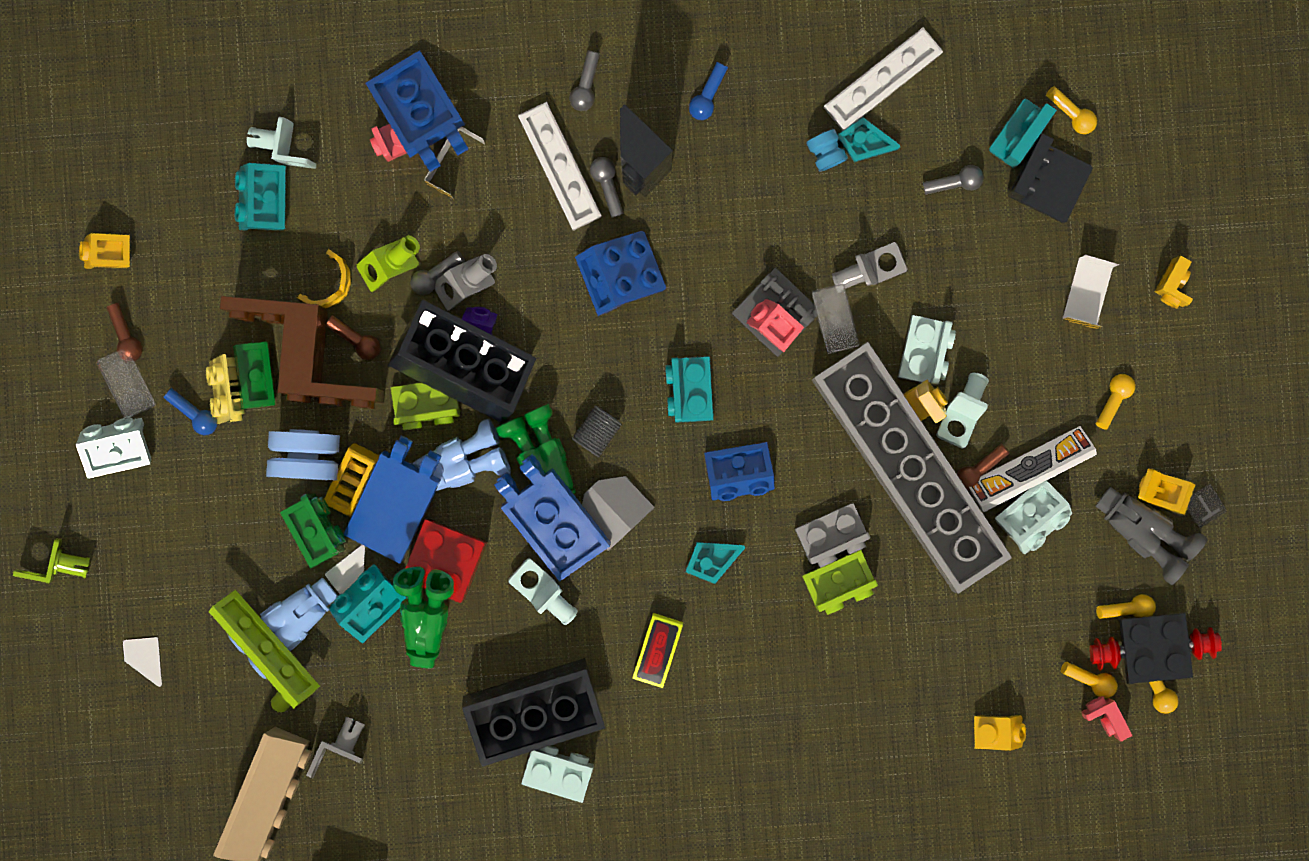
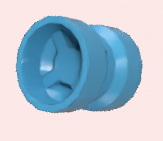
M835 129L824 132L806 142L809 151L817 156L815 164L819 172L830 169L848 159L845 150L838 147L837 141L839 137Z

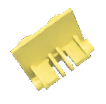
M222 354L209 361L210 366L206 367L207 383L209 386L212 385L214 398L210 399L212 417H217L218 424L229 420L230 422L243 421L242 414H245V410L241 409L240 398L231 399V397L239 396V392L230 391V387H237L238 382L229 383L231 380H237L235 357L226 358V354Z

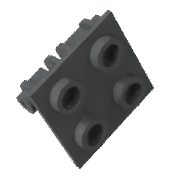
M774 268L734 310L732 315L773 354L779 357L783 351L774 346L758 330L747 324L753 308L765 299H769L785 309L804 327L803 330L818 316L821 310L778 269Z

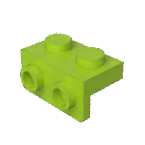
M861 550L802 575L817 611L822 612L825 610L827 615L844 608L843 602L854 597L857 602L873 595L872 589L878 586Z

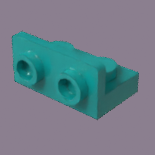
M1024 99L995 139L989 151L1012 168H1015L1023 160L1057 110L1047 103L1042 108H1039L1028 99Z
M247 163L236 172L235 188L239 190V203L235 205L234 216L235 221L239 222V230L285 229L286 166Z
M710 357L671 358L672 365H665L666 383L673 384L674 396L667 397L668 416H675V423L713 421Z
M373 564L343 594H340L329 606V609L337 623L363 644L400 608L401 602L407 597L398 594L393 588V583Z

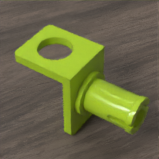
M408 235L371 251L357 264V269L369 290L373 292L390 278L416 268L419 262L414 254L419 252V242L413 236ZM369 264H371L376 270V280H374L368 272Z
M56 538L53 543L47 575L16 569L13 571V576L51 583L57 572L86 578L88 569L76 567L75 565L88 567L90 565V558L62 553V550H60L62 539Z

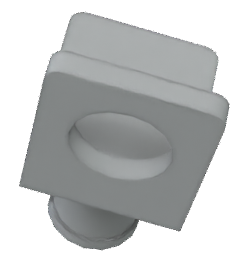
M893 242L867 254L856 255L857 264L832 273V278L837 290L841 292L864 281L867 286L876 285L906 272L908 268L898 244ZM884 253H891L896 258L897 263L892 271H884L879 266V258Z
M484 254L449 269L435 281L434 289L445 308L451 310L466 297L492 286L495 280L491 273L496 271L497 263L492 256ZM445 283L452 287L453 299L447 296L444 290Z
M346 717L336 742H332L331 745L323 741L321 742L306 776L314 778L326 749L362 764L363 759L354 755L353 748L365 724L356 721L350 733L355 720Z

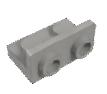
M854 503L795 528L810 564L818 563L819 567L836 561L835 554L846 549L848 554H852L865 548L864 541L870 539V535L866 532Z

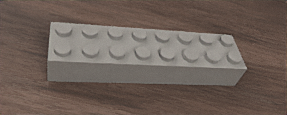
M868 342L812 379L953 592L959 594L1012 558Z

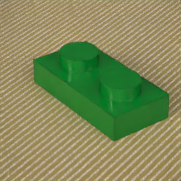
M267 342L234 345L233 350L241 409L274 406L275 398Z

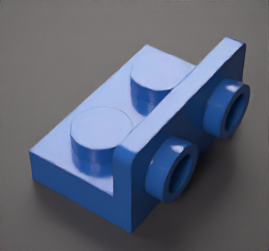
M767 442L704 453L712 500L730 501L737 496L748 494L760 496L775 489L774 474Z

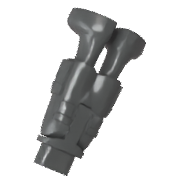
M1111 486L1095 505L1106 514L1104 519L1108 520L1111 526L1127 540L1132 549L1143 558L1152 556L1163 569V578L1170 585L1176 583L1189 566L1186 561L1192 560L1208 541V538L1201 533H1195L1189 537L1178 534L1172 530L1174 521L1161 513V511L1149 508L1139 500L1128 496L1126 492L1120 494ZM1163 540L1169 544L1182 558L1172 555L1161 547L1160 541Z

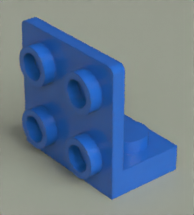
M644 231L594 245L575 257L598 316L608 313L625 303L662 292L666 289Z

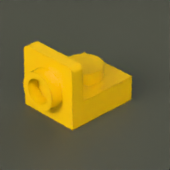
M95 233L87 235L84 241L80 242L79 257L81 261H84V268L130 267V235Z
M1182 256L1173 258L1154 291L1162 296L1161 301L1173 308L1190 305L1193 300L1177 290L1178 287L1180 289L1183 288L1190 277L1191 272L1188 271L1192 263L1190 260Z

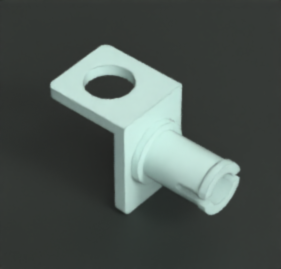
M279 117L276 131L257 129L255 127L249 128L247 134L253 135L254 138L247 137L248 147L273 150L271 159L283 165L316 169L317 164L308 159L289 156L294 123L290 120Z
M970 373L963 393L958 392L946 409L947 417L942 419L936 434L938 438L962 449L967 446L976 421L988 407V404L980 400L989 380L979 373ZM954 420L961 422L965 429L964 434L960 437L951 435L947 428L949 422Z
M527 558L508 579V582L532 603L538 613L542 614L547 609L563 625L570 623L576 616L578 610L559 595L562 589L556 581L530 558ZM526 571H534L538 574V582L534 587L526 588L522 586L521 576Z

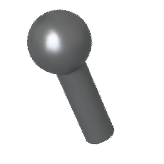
M587 50L579 86L570 93V104L578 111H587L594 104L595 96L591 87L600 53Z
M606 157L595 159L591 164L590 173L594 180L601 183L611 217L624 214L612 179L615 175L614 163Z
M975 165L965 166L957 175L923 182L925 195L957 187H963L970 191L976 190L982 185L984 175L982 170Z
M456 251L431 270L415 272L410 281L412 290L419 295L430 294L434 290L435 281L449 269L465 261L462 254Z

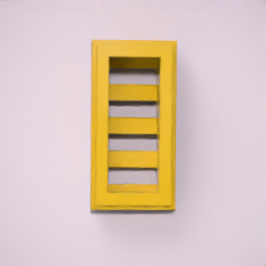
M353 443L348 448L339 466L337 480L332 481L324 498L329 507L349 517L353 515L379 459L378 454L356 443ZM353 458H355L356 460H358V461H360V462H362V463L368 465V467H365V466H363V465H361V464H359V463L353 461ZM348 468L363 475L362 479L348 473ZM344 480L357 487V490L354 491L340 483ZM336 491L352 499L349 503L335 496Z

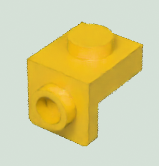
M928 379L903 394L920 421L931 416L934 422L938 423L947 417L945 405L948 402L942 391L938 387L934 389Z
M1149 468L1146 475L1140 481L1138 498L1151 505L1185 515L1195 484Z
M1022 715L1010 717L974 716L975 749L1011 751L1022 748L1023 742L1026 739V727L1022 723Z

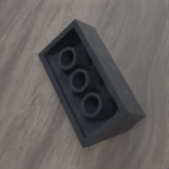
M624 104L620 108V151L622 179L624 180L622 183L635 196L640 192L646 197L672 171L673 150Z
M422 299L401 335L388 366L502 423L513 414L534 366L536 357Z
M585 658L464 695L462 700V710L482 767L605 729L595 687Z

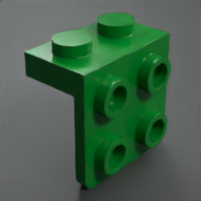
M305 494L300 497L301 501L281 511L280 514L310 568H313L346 550L342 544L346 542V538L338 525L333 526L327 515L331 511L322 496L318 498L316 494Z

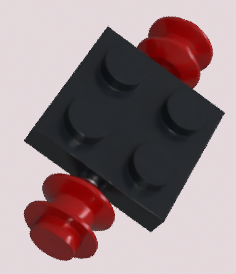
M1186 613L1120 619L1122 645L1119 646L1113 637H1109L1107 644H1102L1098 638H1095L1094 645L1089 647L1091 663L1097 664L1099 670L1103 669L1104 663H1110L1116 669L1121 658H1124L1126 683L1134 684L1193 678L1190 651L1197 660L1202 659L1203 653H1209L1211 658L1215 659L1217 652H1221L1222 643L1220 634L1218 632L1214 633L1212 627L1207 628L1206 634H1200L1199 630L1194 628L1188 638Z

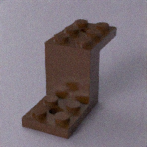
M221 296L220 309L228 312L229 318H235L238 321L254 322L255 316L261 317L262 321H267V323L284 325L278 393L287 395V401L311 403V398H319L318 403L343 406V400L351 401V406L374 409L375 403L383 404V390L322 383L327 329L325 324L328 318V310L318 304Z

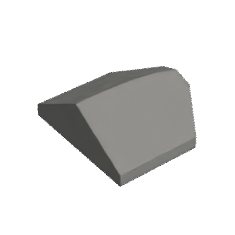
M626 476L598 480L584 493L582 503L585 510L611 541L610 547L607 548L608 551L655 508Z

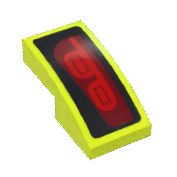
M653 613L632 679L663 688L684 622Z

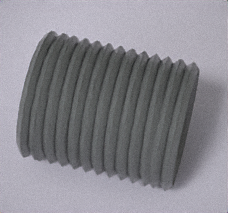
M595 405L590 414L584 419L585 422H582L583 424H581L579 430L575 432L572 440L595 456L600 457L603 454L602 451L612 441L611 438H614L613 436L622 426V423Z

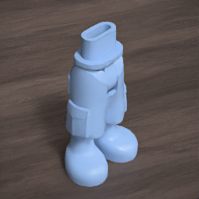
M490 419L481 421L477 432L464 442L456 437L436 447V450L433 452L442 456L433 474L441 479L436 491L448 487L457 488L472 483L476 477L475 473L482 471H493L498 476H502L506 472L511 474L507 457L500 447L470 461L467 460L468 454L499 444L498 434ZM426 455L410 464L420 468Z
M321 578L314 585L307 584L306 587L298 590L282 602L274 603L260 614L261 619L286 648L291 651L308 635L307 632L324 616L325 612L330 610L328 605L338 595L326 580ZM228 635V637L230 638L232 643L237 647V649L241 651L243 654H245L242 651V649L235 643V641ZM248 657V661L262 678L266 679L264 674Z

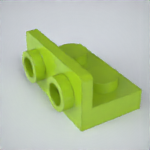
M423 383L391 387L395 418H393L394 425H402L403 430L422 428L421 422L434 420L435 426L454 423L453 417L460 416L457 400Z

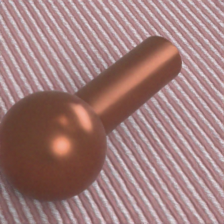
M119 303L107 306V311L119 339L117 345L118 356L125 362L138 360L142 355L143 348L140 341L131 336Z
M333 315L326 322V327L355 346V351L361 359L372 360L379 355L381 350L380 342L374 336L360 335Z
M1001 443L975 466L962 467L957 472V476L967 491H970L969 487L979 482L981 476L1005 458L1009 451Z

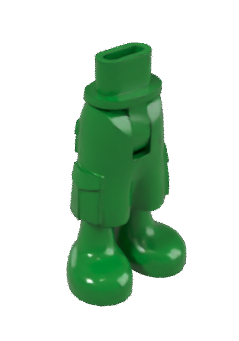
M549 403L524 414L540 445L538 447H534L522 416L495 428L499 437L511 438L520 448L522 453L516 457L520 466L523 464L522 461L533 454L539 461L544 473L553 468L573 494L576 493L566 464L567 457L559 438L551 437L548 428V419L552 416V409Z
M416 566L399 571L393 578V588L401 596L408 597L400 604V620L404 628L406 655L410 657V665L430 669L435 666V659L439 656L443 632L447 626L448 606L445 605L443 600L450 598L454 593V581L450 575L442 570L434 569L430 571L426 579V595L428 596V601L426 602L422 598L425 570L423 567Z

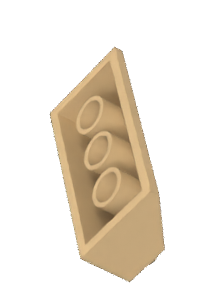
M274 727L263 734L213 856L232 861H260L262 857L268 858L275 842L270 839L275 827L280 829L287 814V811L283 809L287 797L293 798L299 785V781L295 779L299 768L305 769L312 751L307 750L310 743L309 740L278 727Z

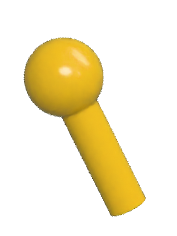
M1055 86L1049 89L1046 96L1072 119V127L1077 133L1089 134L1096 128L1097 117L1093 111L1078 108Z
M1118 374L1112 378L1109 386L1112 394L1096 422L1098 427L1107 430L1122 400L1129 398L1134 393L1135 382L1127 374Z
M1140 594L1135 596L1131 602L1097 606L1096 613L1099 619L1133 615L1136 618L1150 617L1156 611V604L1150 596Z
M1064 662L1061 667L1062 674L1091 686L1093 692L1098 697L1110 698L1117 691V681L1111 674L1100 673L1095 675L1069 662Z
M1163 681L1149 682L1154 692L1152 698L1154 708L1164 714L1173 712L1178 706L1177 694L1173 690L1166 688Z

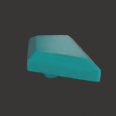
M861 118L838 134V140L854 162L900 148L897 142L865 118Z
M697 542L685 572L715 584L742 553L745 546Z

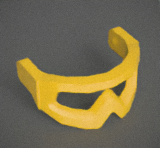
M328 249L326 254L331 259L337 260L340 266L341 281L339 290L324 300L312 301L302 294H299L297 297L307 304H318L324 308L339 304L347 296L351 286V272L346 260Z

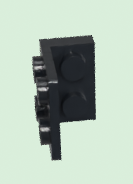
M1041 134L1034 142L1008 197L1061 223H1065L1093 167L1052 147L1051 144L1054 139Z

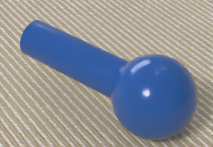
M716 62L701 95L695 96L690 101L689 112L695 119L706 120L712 115L714 111L712 99L728 69L727 66Z
M172 388L163 396L164 399L192 420V427L198 434L210 435L216 430L218 425L217 417H212L211 411H200Z

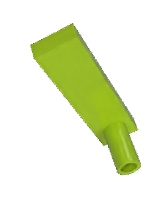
M236 590L213 605L208 611L278 690L271 699V706L275 711L285 712L290 706L294 709L320 687Z

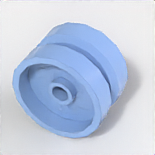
M289 429V432L269 431L268 448L276 452H288V457L267 460L266 477L337 480L338 464L334 461L318 460V454L333 455L339 452L340 435L319 434V431Z

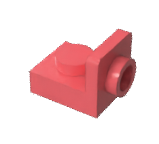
M390 124L381 128L377 126L371 128L374 137L369 140L377 156L383 154L384 158L389 162L407 153Z
M769 299L758 303L751 311V317L747 320L749 326L758 330L783 352H785L804 328L779 304Z
M1101 696L1093 699L1086 704L1087 709L1081 712L1088 721L1104 715V718L1100 719L1109 737L1114 735L1116 739L1123 741L1132 736L1116 702L1110 698L1104 699Z

